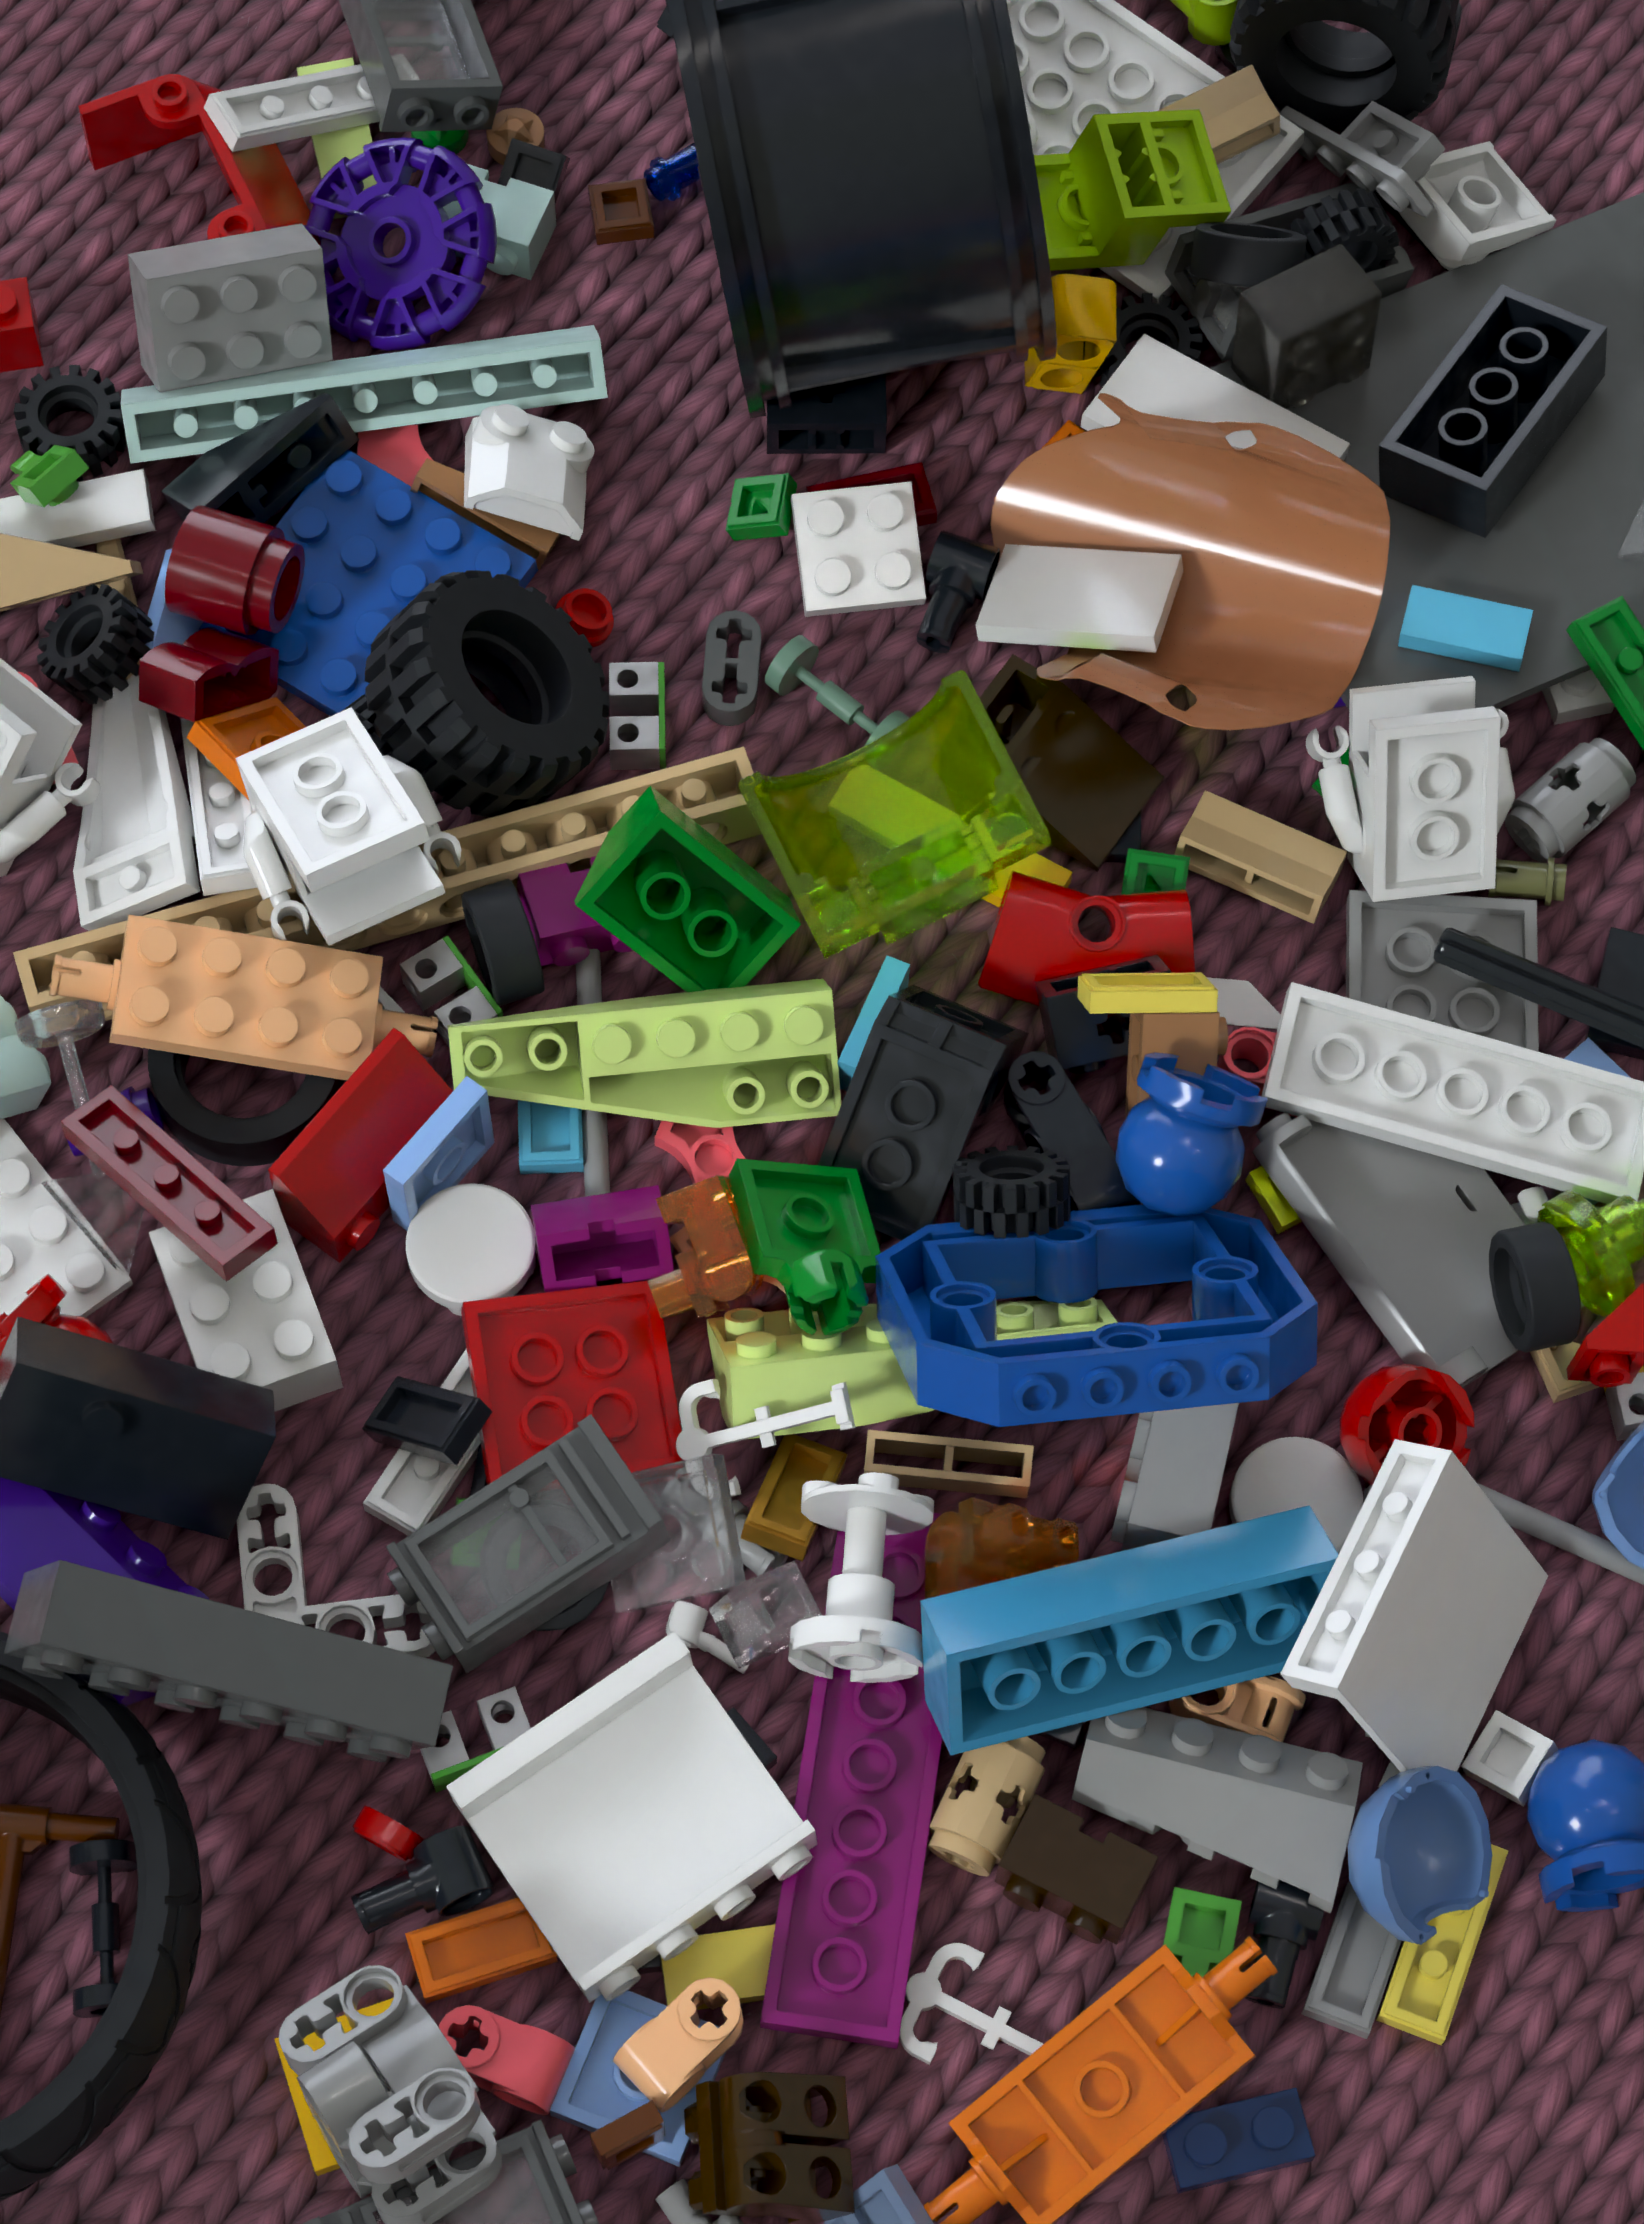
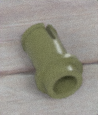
M1548 857L1547 863L1496 858L1495 888L1488 889V897L1544 900V906H1551V901H1564L1567 864L1555 863V857Z

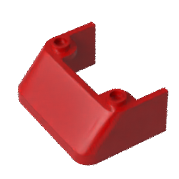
M167 74L78 106L89 158L94 170L203 132L238 203L237 206L220 212L211 220L207 230L208 240L300 223L307 225L311 212L277 144L274 143L232 152L205 111L204 106L209 94L223 90L182 75ZM312 235V237H313V238L317 241V243L321 246V241H320V239H319L318 237Z

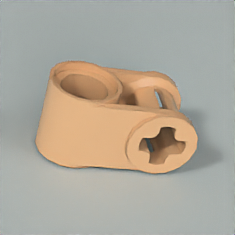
M1264 1676L1216 1688L1219 1703L1215 1705H1201L1189 1695L1169 1700V1706L1173 1715L1195 1718L1208 1724L1252 1735H1262L1272 1740L1283 1742L1295 1710L1303 1708L1306 1695L1301 1690L1292 1688L1284 1680L1272 1676ZM1267 1709H1269L1270 1716L1267 1721L1266 1727H1263L1262 1723L1265 1718Z
M711 1977L696 1980L687 1986L657 2017L639 2028L618 2050L613 2058V2062L649 2101H654L660 2112L663 2113L669 2110L699 2082L706 2070L733 2046L741 2036L744 2021L738 1995L733 1987L723 1980ZM705 2003L707 2007L714 2010L723 2004L722 2013L725 2023L717 2028L713 2023L707 2022L699 2028L700 2019L697 2008Z

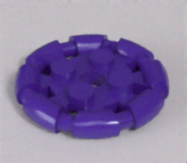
M408 137L388 138L364 145L363 153L351 160L343 157L326 173L308 201L313 204L307 225H304V227L310 234L318 237L321 241L330 327L352 342H357L361 338L370 341V346L373 349L390 351L406 350L426 345L431 341L430 335L443 328L450 332L468 316L487 287L481 284L487 264H494L497 228L491 203H484L480 194L483 184L464 160L441 145L436 146L434 149L425 147L421 139ZM419 169L424 171L419 187L408 185L411 174ZM373 175L377 184L363 191V180ZM453 201H458L462 212L449 219L443 207ZM335 213L348 216L343 226L341 237L329 233ZM401 227L406 236L405 246L397 256L387 258L383 252L384 238L392 229ZM455 251L465 254L459 275L450 273L456 262ZM337 267H340L345 279L335 284L332 275L336 272ZM426 295L431 308L418 315L411 301ZM370 297L380 302L375 318L368 316L366 312Z

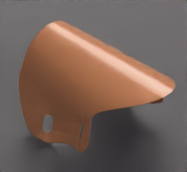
M1100 393L1098 399L1120 417V423L1114 426L1092 429L1043 447L1025 458L1004 482L997 493L991 515L994 547L1000 548V558L1005 544L1181 554L1184 571L1156 653L1068 647L1067 654L1037 668V675L1040 678L1055 681L1062 679L1087 680L1132 697L1149 705L1156 711L1189 726L1213 730L1271 727L1323 714L1333 709L1351 683L1369 641L1382 598L1389 554L1390 514L1384 491L1363 473L1331 452L1298 435L1263 423L1228 421L1211 423L1152 415L1129 407L1121 399L1113 395ZM1251 430L1257 442L1253 446L1243 449L1231 446L1225 436L1235 431ZM1178 685L1186 686L1197 699L1196 703L1186 711L1171 705L1166 697V694Z

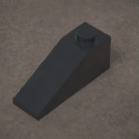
M323 393L205 452L162 490V493L183 522L193 508L202 505L264 524L359 441V438L329 394Z

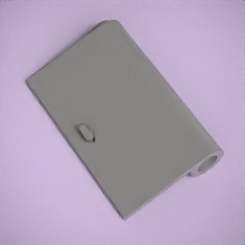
M1287 1112L1272 1119L1255 1134L1261 1143L1252 1153L1404 1364H1416L1450 1375L1464 1388L1520 1351L1514 1347L1507 1337L1498 1316L1489 1275V1249L1491 1239L1498 1231L1524 1226L1525 1224L1485 1169L1307 1119L1305 1115L1292 1120Z

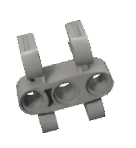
M381 1965L361 1968L295 2009L285 2018L279 2030V2043L290 2068L298 2075L297 2079L307 2105L317 2121L334 2158L358 2196L362 2199L372 2192L373 2201L383 2223L432 2224L487 2188L497 2178L502 2168V2155L494 2137L497 2133L480 2108V2101L476 2093L479 2091L478 2086L462 2065L437 2024L418 2002L408 1986L402 1985L400 1977L392 1969ZM386 1989L394 1994L390 2007L381 2014L365 2016L357 2011V2004L361 1997L371 1990ZM344 2011L352 2028L347 2033H345L341 2022H338L336 2019V2015ZM313 2032L325 2042V2045L316 2051H313L307 2044L305 2045L303 2041L307 2035ZM476 2141L486 2147V2154L483 2160L474 2168L458 2170L449 2165V2157L452 2151L462 2143ZM433 2164L437 2165L445 2183L440 2188H438L434 2177L430 2176L427 2169ZM406 2185L412 2192H416L418 2200L409 2206H406L402 2200H398L395 2194L399 2188Z

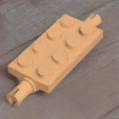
M128 915L120 960L114 959L113 965L66 958L56 954L51 975L52 982L49 989V996L55 997L58 995L107 1003L106 1010L113 1011L109 1043L346 1081L393 1028L404 1034L419 1053L425 1057H432L437 1038V1033L434 1030L438 1028V1017L436 1016L426 1017L383 1009L382 1003L378 1002L383 964L382 956L135 915Z

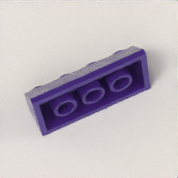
M0 1477V1597L13 1610L16 1607L24 1573L58 1560L210 1600L199 1589L187 1585L167 1566V1560L158 1548L141 1540L121 1521V1515L117 1509ZM130 1689L129 1696L111 1695L118 1700V1704L122 1703L127 1706L153 1697L156 1693Z

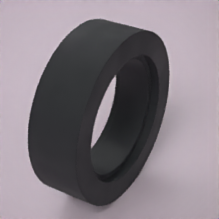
M148 1049L149 1078L161 1116L169 1130L183 1145L208 1160L231 1166L246 1167L274 1163L345 1083V1080L306 1074L299 1090L288 1102L278 1109L257 1117L233 1118L207 1109L190 1093L185 1083L186 1067L190 1055Z

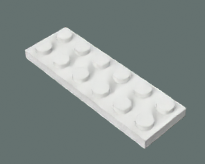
M1291 982L1286 991L1262 1092V1097L1268 1098L1265 1107L1284 1113L1287 1112L1298 1117L1305 1115L1307 1119L1630 1211L1638 1202L1644 1173L1643 1081Z

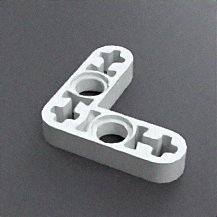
M263 1483L252 1487L237 1519L245 1610L301 1625L316 1624V1629L327 1632L336 1622L352 1619L359 1622L365 1628L363 1641L376 1645L377 1633L372 1619L373 1616L383 1615L382 1620L385 1629L404 1626L406 1615L410 1613H418L421 1623L427 1624L431 1621L420 1601L408 1608L399 1594L307 1606L300 1523L293 1497L286 1489L276 1484ZM273 1504L276 1513L285 1514V1516L275 1518L274 1521L275 1539L278 1547H265L264 1534L259 1520H250V1518H256L261 1515V1505ZM287 1544H291L289 1549L283 1548ZM252 1548L259 1549V1550H257V1551L251 1553V1549H252ZM280 1564L287 1567L292 1573V1582L288 1589L282 1594L275 1596L260 1593L254 1586L258 1572L265 1566ZM422 1629L420 1631V1639L416 1641H408L405 1632L402 1630L384 1632L387 1645L383 1647L424 1658L429 1657L435 1652Z

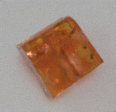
M716 1175L656 1198L665 1224H685L694 1247L691 1250L675 1255L680 1269L648 1281L661 1318L675 1317L695 1309L698 1318L713 1317L730 1310L727 1301L748 1299L757 1293L763 1284L765 1275L754 1274L749 1255V1246L739 1217L729 1177Z
M974 1497L959 1502V1513L954 1511L944 1512L936 1518L927 1534L925 1545V1599L1076 1562L1079 1558L1078 1527L1076 1523L1061 1518L1049 1521L1030 1515L1027 1508L1012 1503L1000 1506Z

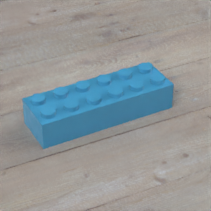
M1309 1505L920 1600L926 1704L951 1756L1280 1673L1338 1557V1552Z

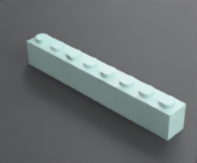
M590 325L327 361L165 392H159L155 385L121 390L120 405L130 464L204 454L323 393H327L333 398L355 433L480 416L485 408L501 404H511L523 410L608 398L600 337L595 326Z

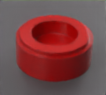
M364 1805L352 1826L354 1833L405 1862L413 1859V1849L423 1841L421 1836L409 1828Z

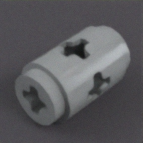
M1594 738L1590 743H1579L1514 800L1511 812L1505 818V826L1508 833L1521 849L1538 862L1546 863L1548 857L1561 858L1629 798L1630 788L1636 783L1634 769L1618 748L1602 738Z

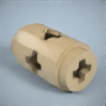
M1026 1736L963 1752L930 1823L929 1831L933 1835L927 1846L929 1850L939 1858L962 1870L979 1876H989L994 1865L1000 1863L1045 1772L1044 1767L1041 1765L1046 1753L1044 1748ZM969 1775L972 1779L970 1791L963 1790L958 1799H956V1785L958 1782L964 1783ZM1015 1799H1017L1018 1804L1016 1808L1019 1809L1016 1816H1009L1005 1824L1001 1820L1004 1808H1010L1014 1804Z

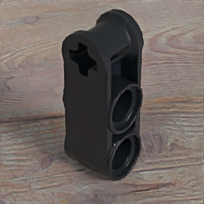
M1038 1051L1024 1053L1015 1059L1009 1069L1008 1086L1004 1093L1006 1113L1025 1141L1027 1148L1029 1146L1040 1148V1154L1050 1150L1057 1153V1158L1065 1157L1068 1160V1165H1070L1071 1211L1140 1205V1201L1125 1188L1115 1160L1116 1154L1106 1140L1097 1117L1083 1102L1059 1061L1045 1052ZM1029 1085L1030 1088L1023 1089V1086ZM1044 1089L1045 1094L1040 1095L1038 1091Z

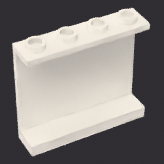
M1395 1439L1280 1674L1292 1688L1335 1698L1341 1702L1391 1760L1378 1786L1379 1788L1389 1778L1414 1768L1440 1766L1457 1772L1548 1575L1453 1451Z
M676 1631L658 1641L446 1786L454 1803L589 2003L600 1995H603L606 2001H610L626 1992L640 1980L641 1976L637 1971L640 1967L659 1954L664 1961H667L685 1951L699 1937L695 1932L696 1928L717 1914L722 1921L738 1914L756 1898L752 1889L774 1874L779 1881H782L801 1870L813 1858L809 1850L817 1845L815 1829L808 1819L804 1822L695 1669L690 1651Z

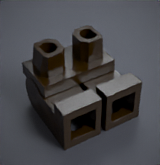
M750 2072L727 2076L720 2079L719 2082L706 2081L696 2085L697 2102L684 2109L685 2134L693 2144H699L701 2169L694 2172L692 2178L688 2180L689 2206L696 2210H703V2214L753 2218L775 2216L788 2218V2223L817 2224L855 2213L850 2148L827 2147L850 2140L845 2076ZM822 2095L826 2101L828 2113L825 2124L819 2127L812 2123L811 2098ZM823 2166L828 2167L833 2181L832 2191L826 2199L817 2194L815 2169Z

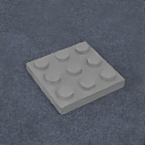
M1349 890L1346 903L1347 998L1539 1052L1538 1004L1442 965L1433 958L1434 950L1441 934L1446 928L1452 927L1538 963L1537 900L1432 895L1373 902L1367 891Z

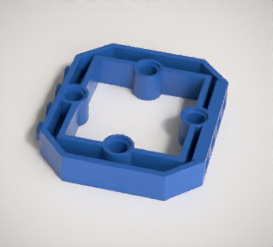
M1144 1205L1071 1211L1070 1219L1068 1222L1064 1221L1063 1227L1059 1229L1049 1227V1233L1043 1235L1030 1231L1029 1237L1017 1238L1016 1233H1007L1006 1238H996L993 1231L983 1236L975 1234L974 1228L965 1230L960 1227V1222L926 1225L875 1256L877 1318L917 1405L996 1427L1270 1400L1317 1365L1318 1302L1262 1221L1256 1218L1209 1208L1203 1213L1177 1217L1148 1209ZM1192 1281V1321L1157 1325L1118 1322L1096 1329V1331L997 1340V1299L1037 1296L1048 1302L1076 1303L1092 1298L1099 1289Z

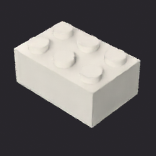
M271 1189L242 1200L274 1227L278 1244L227 1282L166 1227L150 1231L149 1236L196 1368L273 1390L274 1411L276 1412L343 1388L332 1346L274 1190Z

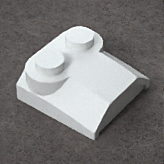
M1490 141L1442 153L1431 164L1426 175L1417 182H1414L1434 207V210L1426 218L1407 207L1402 212H1399L1438 262L1449 271L1463 265L1477 263L1491 252L1509 247L1553 228L1556 222L1553 215L1547 213L1498 155Z
M511 404L487 407L481 412L480 416L472 419L465 436L464 507L472 510L475 508L567 535L571 539L579 541L584 527L586 471L595 452L594 446L585 431L571 422L548 420L528 414L521 408Z

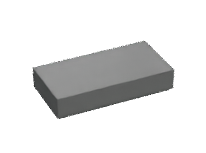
M1349 1882L1344 1889L1301 2014L1367 2039L1401 1940H1398L1364 1911Z

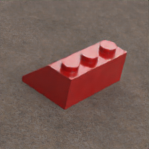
M393 1028L268 1169L272 1188L285 1223L339 1263L353 1248L359 1251L372 1240L380 1226L379 1218L390 1206L383 1169L453 1092L406 1036L397 1029Z

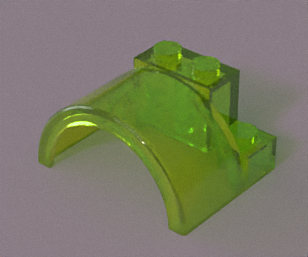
M963 670L956 671L941 679V685L937 693L922 709L872 743L837 760L804 772L771 777L765 776L758 771L740 780L738 784L824 959L879 931L886 944L889 945L998 890L996 872L1051 845L1050 834L967 673Z

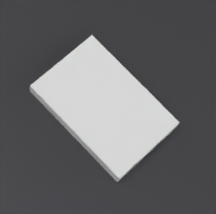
M1005 544L976 622L978 641L1156 653L1184 571L1181 554Z

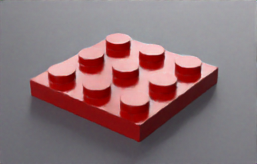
M657 1279L463 1302L461 1314L474 1397L480 1398L493 1411L479 1431L487 1485L579 1427L577 1423L592 1414L636 1480L680 1475L681 1471L688 1468L687 1461L683 1460L676 1450V1440L682 1430ZM556 1480L537 1493L564 1489Z

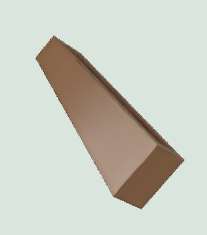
M428 458L416 474L410 489L414 493L420 491L536 559L539 570L561 536L560 533L482 510L465 508L464 473Z

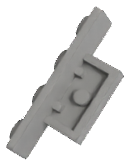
M1371 101L1340 135L1288 106H1285L1279 113L1304 131V143L1297 152L1310 161L1316 155L1318 160L1335 176L1340 178L1346 172L1348 177L1360 189L1366 190L1367 194L1370 191L1374 192L1376 189L1379 195L1398 212H1402L1407 207L1426 218L1434 210L1432 204L1414 183L1426 175L1431 164L1446 150L1430 131L1374 101Z

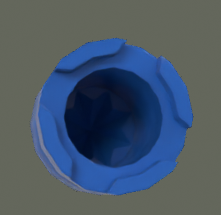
M1153 1052L1145 1054L1137 1077V1085L1148 1093L1149 1097L1131 1108L1120 1127L1115 1160L1125 1188L1148 1209L1177 1217L1203 1213L1225 1199L1241 1176L1245 1147L1238 1127L1258 1125L1268 1098L1258 1096L1260 1088L1257 1085L1219 1067L1207 1064L1203 1076L1175 1068L1178 1055Z
M1595 1739L1558 1749L1541 1764L1528 1792V1822L1541 1850L1554 1860V1862L1545 1866L1539 1873L1544 1903L1555 1900L1557 1910L1568 1912H1587L1618 1908L1619 1904L1616 1894L1644 1887V1762L1625 1746Z

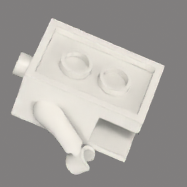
M1 658L0 877L7 875L15 857L37 842L66 815L64 807L69 802L75 806L84 807L90 805L98 798L101 786L92 777L87 779L79 789L71 790V785L83 774L84 770L77 763L63 764L82 723ZM55 780L56 789L50 793L49 790Z
M1473 676L1350 689L1349 736L1347 731L1341 726L1333 727L1336 748L1332 753L1326 752L1320 747L1319 733L1316 728L1310 731L1306 738L1308 754L1313 759L1323 762L1324 768L1318 772L1326 815L1342 847L1348 851L1347 859L1373 902L1495 888L1497 834L1515 799L1508 751L1506 748L1500 747V739L1508 730L1509 720L1502 710L1495 709L1494 706L1475 708L1476 681ZM1348 746L1349 766L1342 764L1341 756L1346 752Z
M352 707L235 758L253 810L245 821L244 858L262 899L269 898L274 908L271 913V928L276 939L286 940L279 922L285 916L290 915L296 916L302 921L303 929L306 935H308L310 930L309 912L328 946L445 894L444 886L438 877L439 869L436 861L431 856V852L439 848L447 849L453 855L456 866L459 867L461 857L460 842L450 833L441 832L437 822L443 819L420 772L389 755L382 756ZM425 843L424 850L422 852L418 845ZM294 887L303 904L291 900L287 890Z

